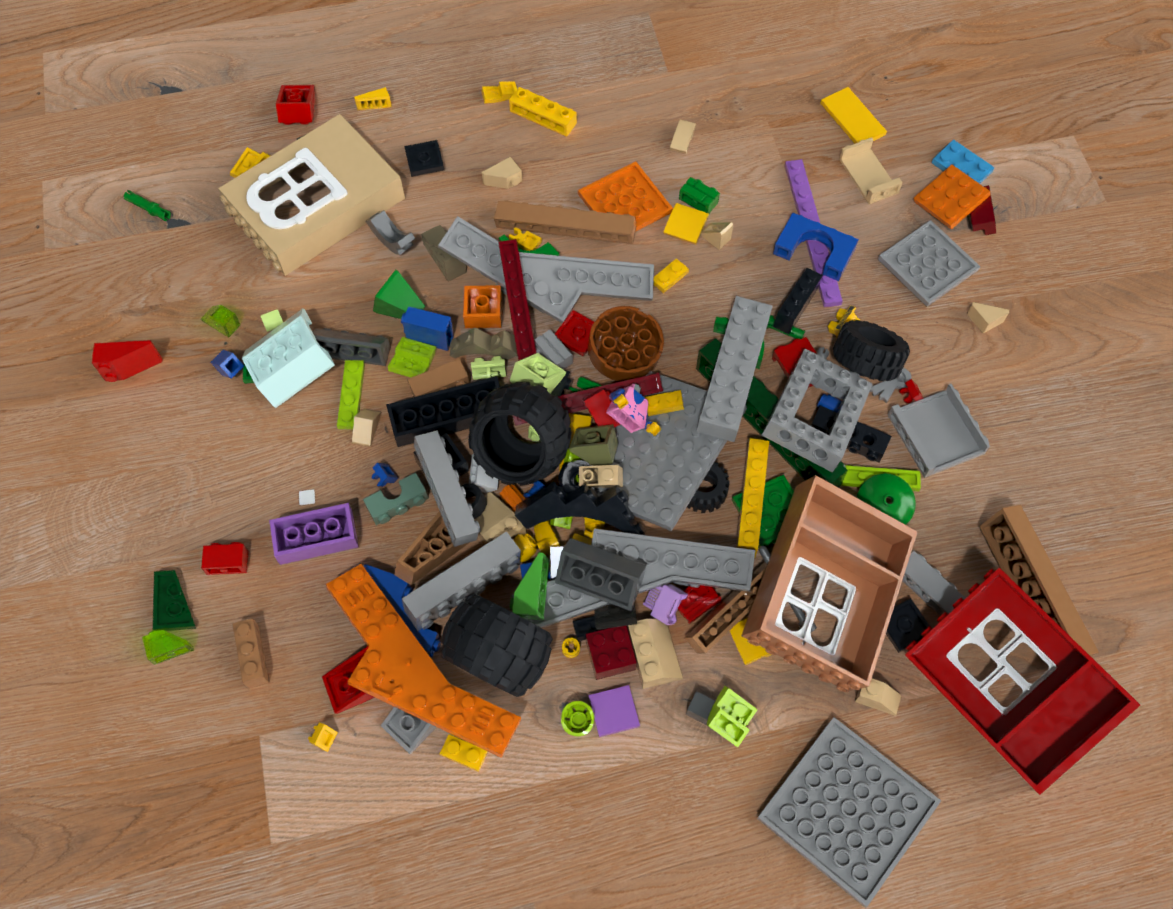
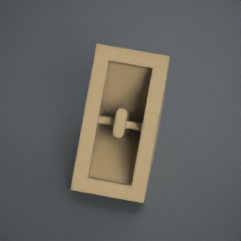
M710 223L701 231L700 235L720 250L731 240L733 223Z
M972 302L967 315L981 332L985 333L1003 323L1009 314V310Z
M362 409L354 416L353 444L371 447L381 412Z

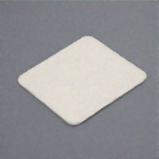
M314 490L299 491L300 505L315 503Z

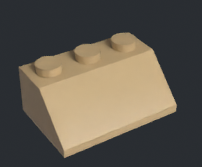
M643 619L627 623V630L635 655L642 689L683 679L668 625L657 619Z

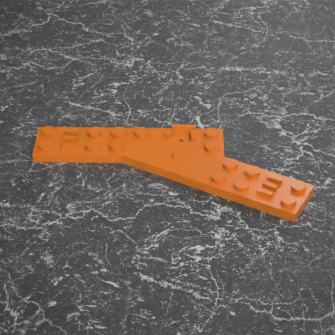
M362 564L326 584L330 594L369 647L349 678L348 685L502 758L521 721V717L449 684Z

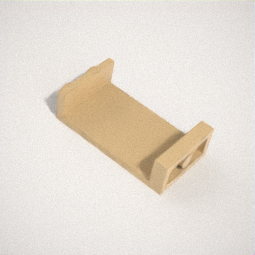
M873 138L842 148L839 158L868 204L898 194L903 183L900 178L892 180L871 150Z

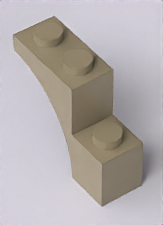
M473 328L451 340L450 356L457 358L470 354L501 356L502 359L509 360L517 356L514 335L503 330L491 336L477 328Z

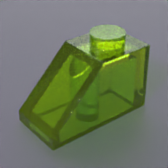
M222 305L212 306L201 318V321L228 338L241 325L236 314Z
M153 630L148 635L142 637L147 659L154 665L194 651V647L187 640L165 630Z

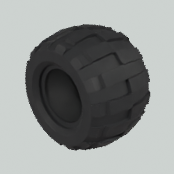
M530 382L506 384L493 390L480 402L473 413L469 425V448L473 450V458L477 465H480L492 479L497 478L501 480V483L507 485H514L515 483H518L520 486L533 484L553 473L565 458L571 440L570 417L568 411L564 410L561 406L562 401L556 395L550 394L547 388L541 385L532 386ZM508 415L517 416L528 422L537 432L541 442L532 444L516 438L509 428Z
M473 594L468 595L466 601L461 602L449 617L440 641L442 646L439 652L443 659L511 695L519 697L524 696L527 689H532L541 678L549 662L552 650L550 644L553 639L549 632L479 595Z

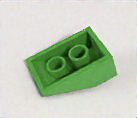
M538 553L514 592V598L510 600V610L524 619L544 620L549 559L544 553Z

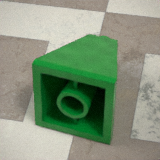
M395 269L375 295L373 312L401 319L403 313H406L408 306L424 310L425 305L399 271Z

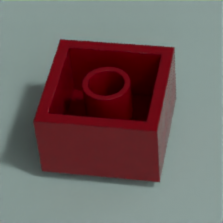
M626 624L586 634V644L596 680L636 670L637 663Z

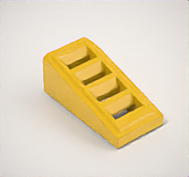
M386 87L354 97L357 110L392 107Z

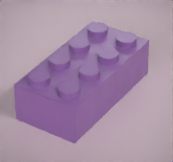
M349 503L269 520L274 557L280 565L359 547L353 512Z

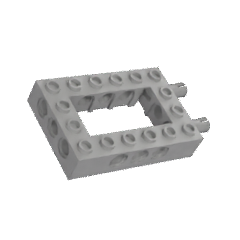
M821 347L817 350L816 354L804 349L782 391L762 436L833 472L843 458L873 384L861 378L858 373L848 371L826 360L829 355L828 349L823 353L825 348ZM809 384L832 394L831 396L843 400L838 407L840 410L833 419L834 423L828 431L829 435L794 417Z

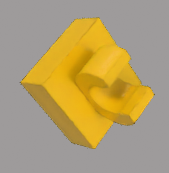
M319 722L317 726L313 727L315 731L312 737H308V740L319 749L328 752L338 732Z

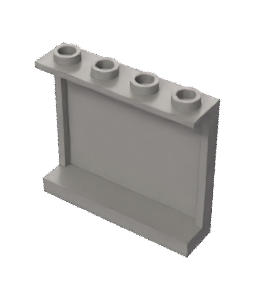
M949 384L945 391L901 408L899 404L894 405L888 413L890 421L924 478L984 455L990 447L987 437L979 429L978 422L972 418L968 406L963 403L958 390L954 389L952 384Z

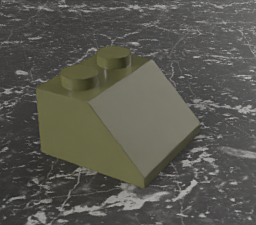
M614 425L576 429L569 447L570 452L592 466L613 464L618 447Z

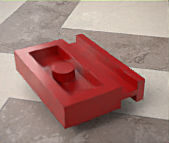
M700 585L698 588L689 586L684 590L688 596L686 599L681 600L677 610L691 624L718 604L722 598L716 594V591L711 586Z

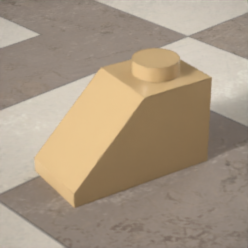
M509 157L482 172L483 184L509 189L522 182V170Z
M871 679L869 687L861 688L857 691L855 702L896 716L901 695L886 683Z

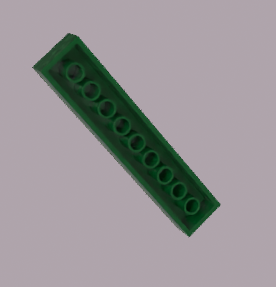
M716 338L699 350L696 370L709 383L711 382L722 342L720 343ZM754 376L746 400L747 409L742 417L762 436L779 399L775 394H771L766 389L764 383L760 380L758 381ZM762 436L766 441H769V444L805 481L816 475L838 488L841 486L848 471L842 461L839 462L833 472H830Z

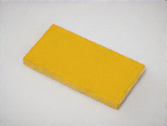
M849 87L821 99L820 104L854 144L869 138H873V141L886 135V129Z

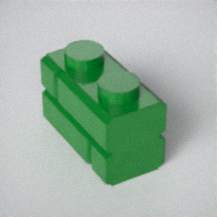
M692 177L686 181V184L681 187L679 192V200L709 214L719 202L720 193L717 189L708 187L701 180Z

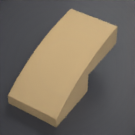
M684 120L679 121L670 150L687 154L696 123Z

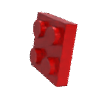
M572 310L555 332V335L565 347L584 357L588 352V339L594 321Z

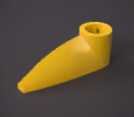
M549 521L541 522L534 526L537 546L540 552L548 557L550 556V546L561 545Z

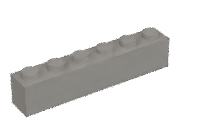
M438 431L415 436V451L453 546L456 547L476 541L480 532V526L477 520L474 521L471 504H467L464 487H460L458 472L453 470L451 455L446 453L444 438L439 436Z

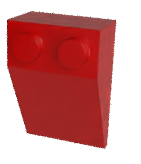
M281 85L276 101L278 123L285 125L312 123L314 117L315 85Z
M151 340L94 343L92 364L102 378L108 382L125 380L163 361Z
M368 646L322 676L335 714L375 698L348 685L349 678L369 648Z

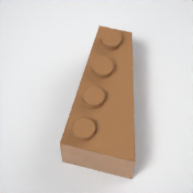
M439 511L397 561L394 575L412 585L469 543L456 547L453 546Z

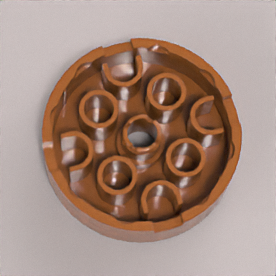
M617 306L604 311L594 322L588 339V355L594 367L607 378L619 382L646 376L655 369L663 351L664 337L661 327L650 314L647 315L636 307Z

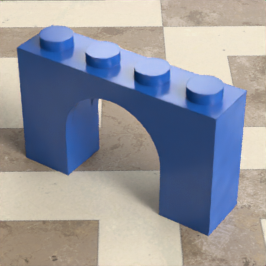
M792 213L775 244L773 254L790 261L800 243L807 240L820 241L828 247L831 254L825 264L822 275L839 281L856 249L859 239L822 225L819 222L807 219L802 215Z

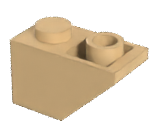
M619 465L579 466V486L586 484L588 487L613 488L617 485L618 488L623 487V468Z

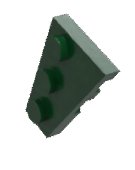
M175 570L154 571L152 628L154 632L196 629Z

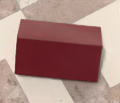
M989 185L984 186L986 189L990 191ZM990 193V196L970 213L973 231L984 230L985 235L996 234V222Z

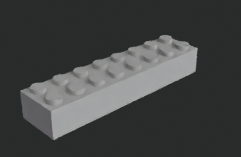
M736 296L696 432L735 442L772 305Z

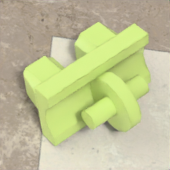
M494 356L491 361L475 358L474 362H471L473 380L487 379L495 376L497 378L506 377L505 361L501 356Z

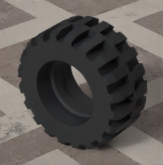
M851 320L842 326L833 347V354L836 360L842 363V366L858 373L860 376H865L872 380L877 379L878 381H891L901 374L910 354L908 343L901 336L896 335L895 332L888 330V328L878 326L875 323H869L868 321Z

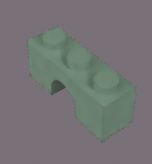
M416 473L398 481L402 492L396 499L385 498L381 490L363 499L376 525L387 523L392 517L402 515L408 509L420 506L428 499L427 492Z

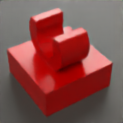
M912 379L905 382L907 388H902L899 391L902 395L909 393V396L903 399L906 403L912 402L913 399L915 401L924 399L917 384Z

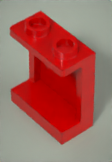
M807 337L795 339L785 346L780 345L773 352V362L778 361L788 379L804 349L816 354Z

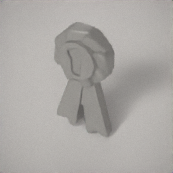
M903 368L899 377L872 386L870 392H873V396L881 393L879 400H884L887 403L895 389L907 387L905 382L911 379V373Z

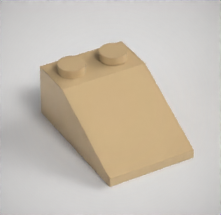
M491 492L485 495L487 501L486 508L479 517L474 519V521L477 520L479 523L480 532L478 533V538L484 545L505 532L512 539L518 534H526V528L515 517V513Z

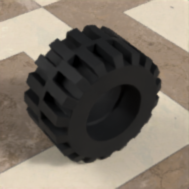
M717 462L711 466L703 479L710 482L715 489L711 492L697 490L687 506L689 509L693 507L695 512L701 510V513H705L708 510L710 513L714 511V508L719 509L721 504H724L730 480H728V474L724 473L725 469L723 467L719 468Z

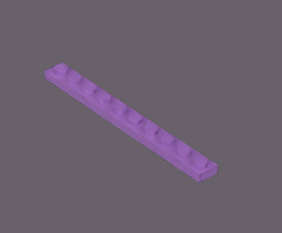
M802 159L786 161L785 169L798 215L820 223ZM807 240L806 245L813 270L823 274L825 264L830 257L828 248L820 241ZM823 275L818 287L823 306L842 305L843 301L837 280Z

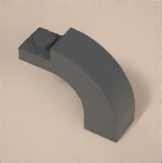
M384 210L377 212L365 221L376 237L393 253L401 255L413 246L411 242L415 239L411 232H401Z

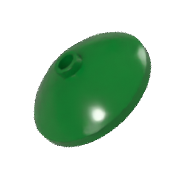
M878 474L870 477L861 485L856 497L905 525L912 519L916 508L915 495L909 484L893 474ZM887 497L891 498V504L886 502Z

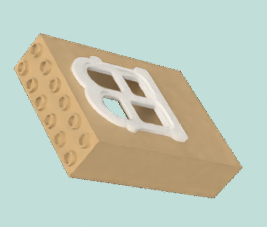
M340 114L218 188L221 194L219 198L225 205L224 209L229 216L233 215L235 223L239 227L242 226L244 228L243 231L246 236L253 238L255 246L258 249L261 248L268 261L271 259L275 269L278 272L281 271L285 276L367 224L365 221L377 212L387 211L405 199L400 176ZM307 164L314 172V175L300 184L296 183L290 174ZM282 179L291 187L288 192L272 201H263L258 196L259 193ZM322 181L331 190V193L311 206H306L297 197V194L315 182ZM287 200H291L300 212L286 220L277 218L275 216L276 207Z

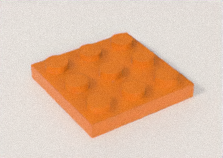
M950 165L913 199L917 205L948 228L953 229L990 196V191L954 165Z

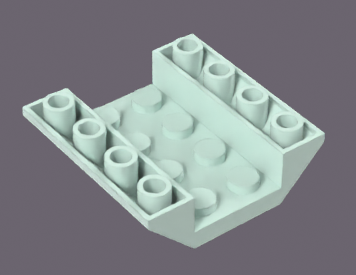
M303 308L246 349L242 357L256 387L275 408L335 366L328 351L322 348L309 327L312 322Z

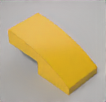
M515 81L499 82L498 86H482L481 92L484 104L509 100L517 90Z

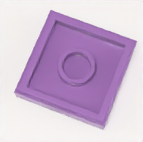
M629 685L589 695L599 737L640 727Z

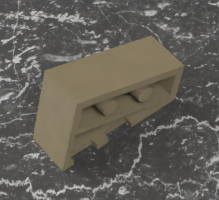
M439 225L421 235L424 246L449 282L467 273L466 264L438 248L439 243L447 233V230H444Z

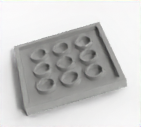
M931 220L878 257V260L927 307L976 273L980 268V265Z

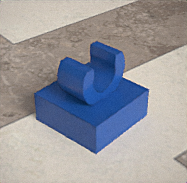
M376 463L373 467L375 473L371 478L375 480L380 478V482L377 484L378 487H384L387 483H394L398 479L388 464Z

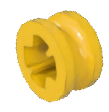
M575 638L565 639L562 643L563 655L567 658L577 657L580 652L578 640ZM569 644H574V648L577 649H573V652H568V648L565 647H569Z

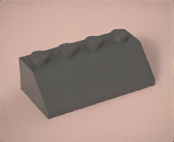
M316 328L312 331L319 345L328 351L332 359L344 361L363 360L366 364L386 366L391 347L388 338L384 336H369L364 333L354 334L347 331L339 332L327 328Z
M570 538L561 551L555 583L631 611L643 582L646 565Z

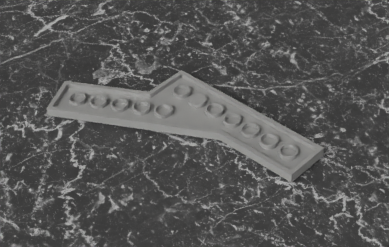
M457 216L439 243L438 248L506 289L498 245L499 241ZM519 252L527 302L535 309L546 313L560 323L565 321L580 295L652 301L653 264Z
M594 529L591 546L646 565L643 582L638 594L673 581L750 592L755 550ZM555 580L547 582L544 620H526L540 628H545L609 605L610 603L555 583Z

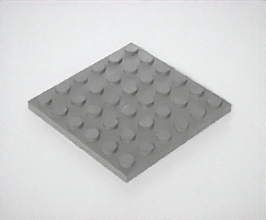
M833 717L757 819L866 908L941 800Z

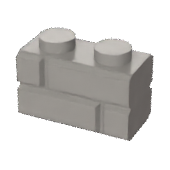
M551 330L534 339L536 354L539 353L561 369L567 368L573 363V355Z

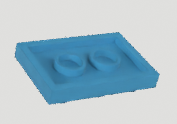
M954 139L932 160V164L942 171H945L950 165H954L979 184L995 168Z

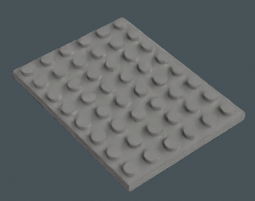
M651 371L647 375L655 374V372ZM660 375L663 392L643 397L681 390L684 410L648 416L651 422H656L661 427V431L656 436L648 433L644 428L630 433L621 424L615 427L618 447L613 464L610 465H619L623 468V487L619 489L624 490L628 495V508L633 515L672 531L727 440L696 432L708 391ZM745 404V407H744L743 414L745 413V411H746V409H747V408H746V404ZM594 488L597 496H600L609 489H611Z

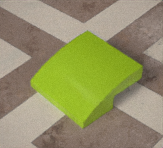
M402 337L395 348V355L388 365V371L410 378L427 372L434 358L436 346Z
M724 686L712 707L706 725L736 747H739L750 731L746 726L758 709Z

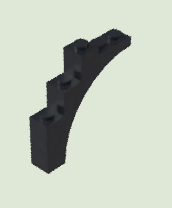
M552 482L518 504L515 510V517L526 529L555 518L586 517L603 521L624 533L645 535L646 532L644 526L640 522H636L633 513L628 508V495L624 490H620L617 485L600 496H597L595 490L589 488L586 484L566 495L565 490L561 486L558 487L555 482Z

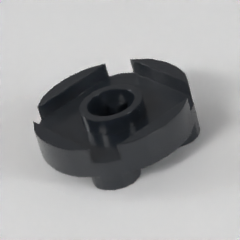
M572 460L562 465L558 477V487L561 486L565 490L566 495L580 487L579 482L575 484L574 478L577 474L579 478V466H591L588 462Z

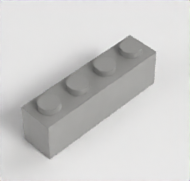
M915 551L911 553L902 581L939 616L944 612L949 614L954 610L952 605L962 597L965 600L967 597L958 592L953 583L945 580L939 570L932 568L921 554H917Z

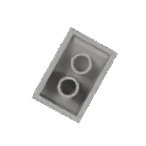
M396 707L392 709L381 724V727L409 754L436 728V726Z

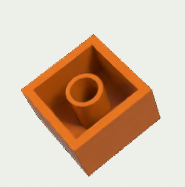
M500 285L464 286L463 319L465 328H501L502 292Z

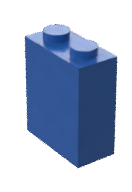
M408 306L406 313H403L401 317L406 338L449 351L451 340L454 338L451 317Z

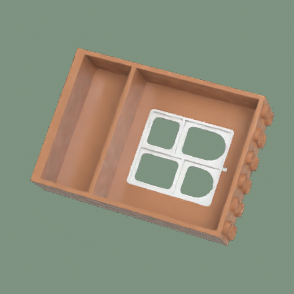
M816 475L796 486L741 636L748 639L750 644L765 648L767 653L784 658L783 660L786 663L798 665L803 672L819 676V680L836 685V688L842 692L869 687L917 531ZM799 565H804L819 574V580L811 603L799 599L790 592ZM828 580H832L847 589L842 609H838L822 599ZM787 602L806 612L804 624L798 631L788 630L782 622V612ZM818 608L834 615L838 619L830 644L823 647L814 643L810 633Z

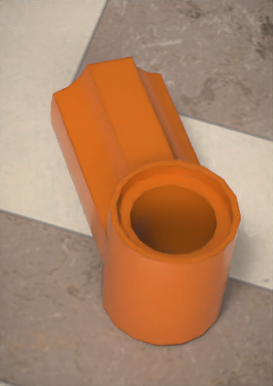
M513 484L505 486L500 492L501 498L514 513L516 506L527 499Z

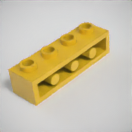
M518 87L509 99L510 112L566 137L577 124L576 111L527 89Z

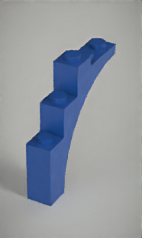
M365 564L364 568L427 654L432 657L434 652H438L441 645L439 634L429 629L423 630V628L417 631L404 612L402 598L413 591L412 585L390 572Z

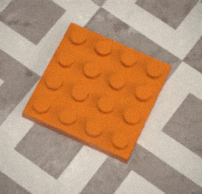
M636 161L578 190V195L589 210L635 216V232L671 214L673 207Z

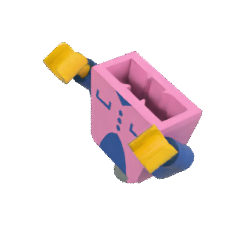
M631 384L624 389L619 388L610 393L609 398L612 402L606 413L630 433L644 428L648 433L656 436L661 431V427L656 422H651L648 418V401L640 394L641 388L639 385Z

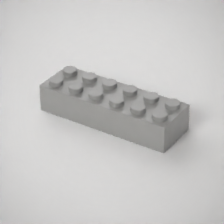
M507 532L503 533L403 597L404 612L417 631L422 628L423 630L429 628L434 623V620L439 617H446L451 612V609L458 606L461 602H465L468 595H479L489 584L492 583L494 585L506 573L511 574L516 571L520 565L521 550Z

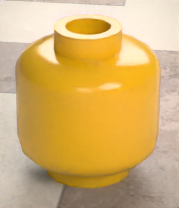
M518 534L513 539L521 550L520 562L526 563L537 551L536 541L529 534Z

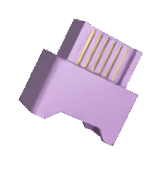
M672 584L662 585L649 591L643 605L652 610L651 616L666 625H674L677 621L675 614L681 600L686 599L688 594Z

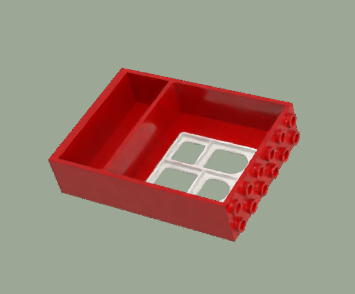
M992 568L984 575L985 581L981 585L976 583L968 590L970 595L965 600L962 597L952 605L954 608L949 614L944 612L937 619L939 624L934 628L929 626L921 634L923 638L919 642L914 640L906 648L908 652L905 656L1028 784L1041 795L1141 705L1000 568L996 571ZM991 620H1001L1015 632L1014 638L1000 650H995L984 638V627ZM1022 642L1026 643L1049 666V669L1033 684L1028 683L1006 661V656ZM965 644H977L997 663V668L981 682L977 681L958 660L959 649ZM1003 674H1008L1023 690L1022 694L1008 707L1001 706L988 692V688Z

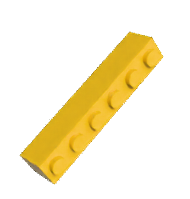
M750 438L747 447L736 548L755 550L756 557L759 546L769 441Z

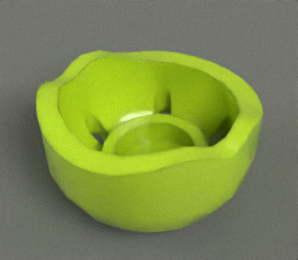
M573 701L567 704L561 715L563 729L572 736L588 734L595 720L591 707L582 701Z

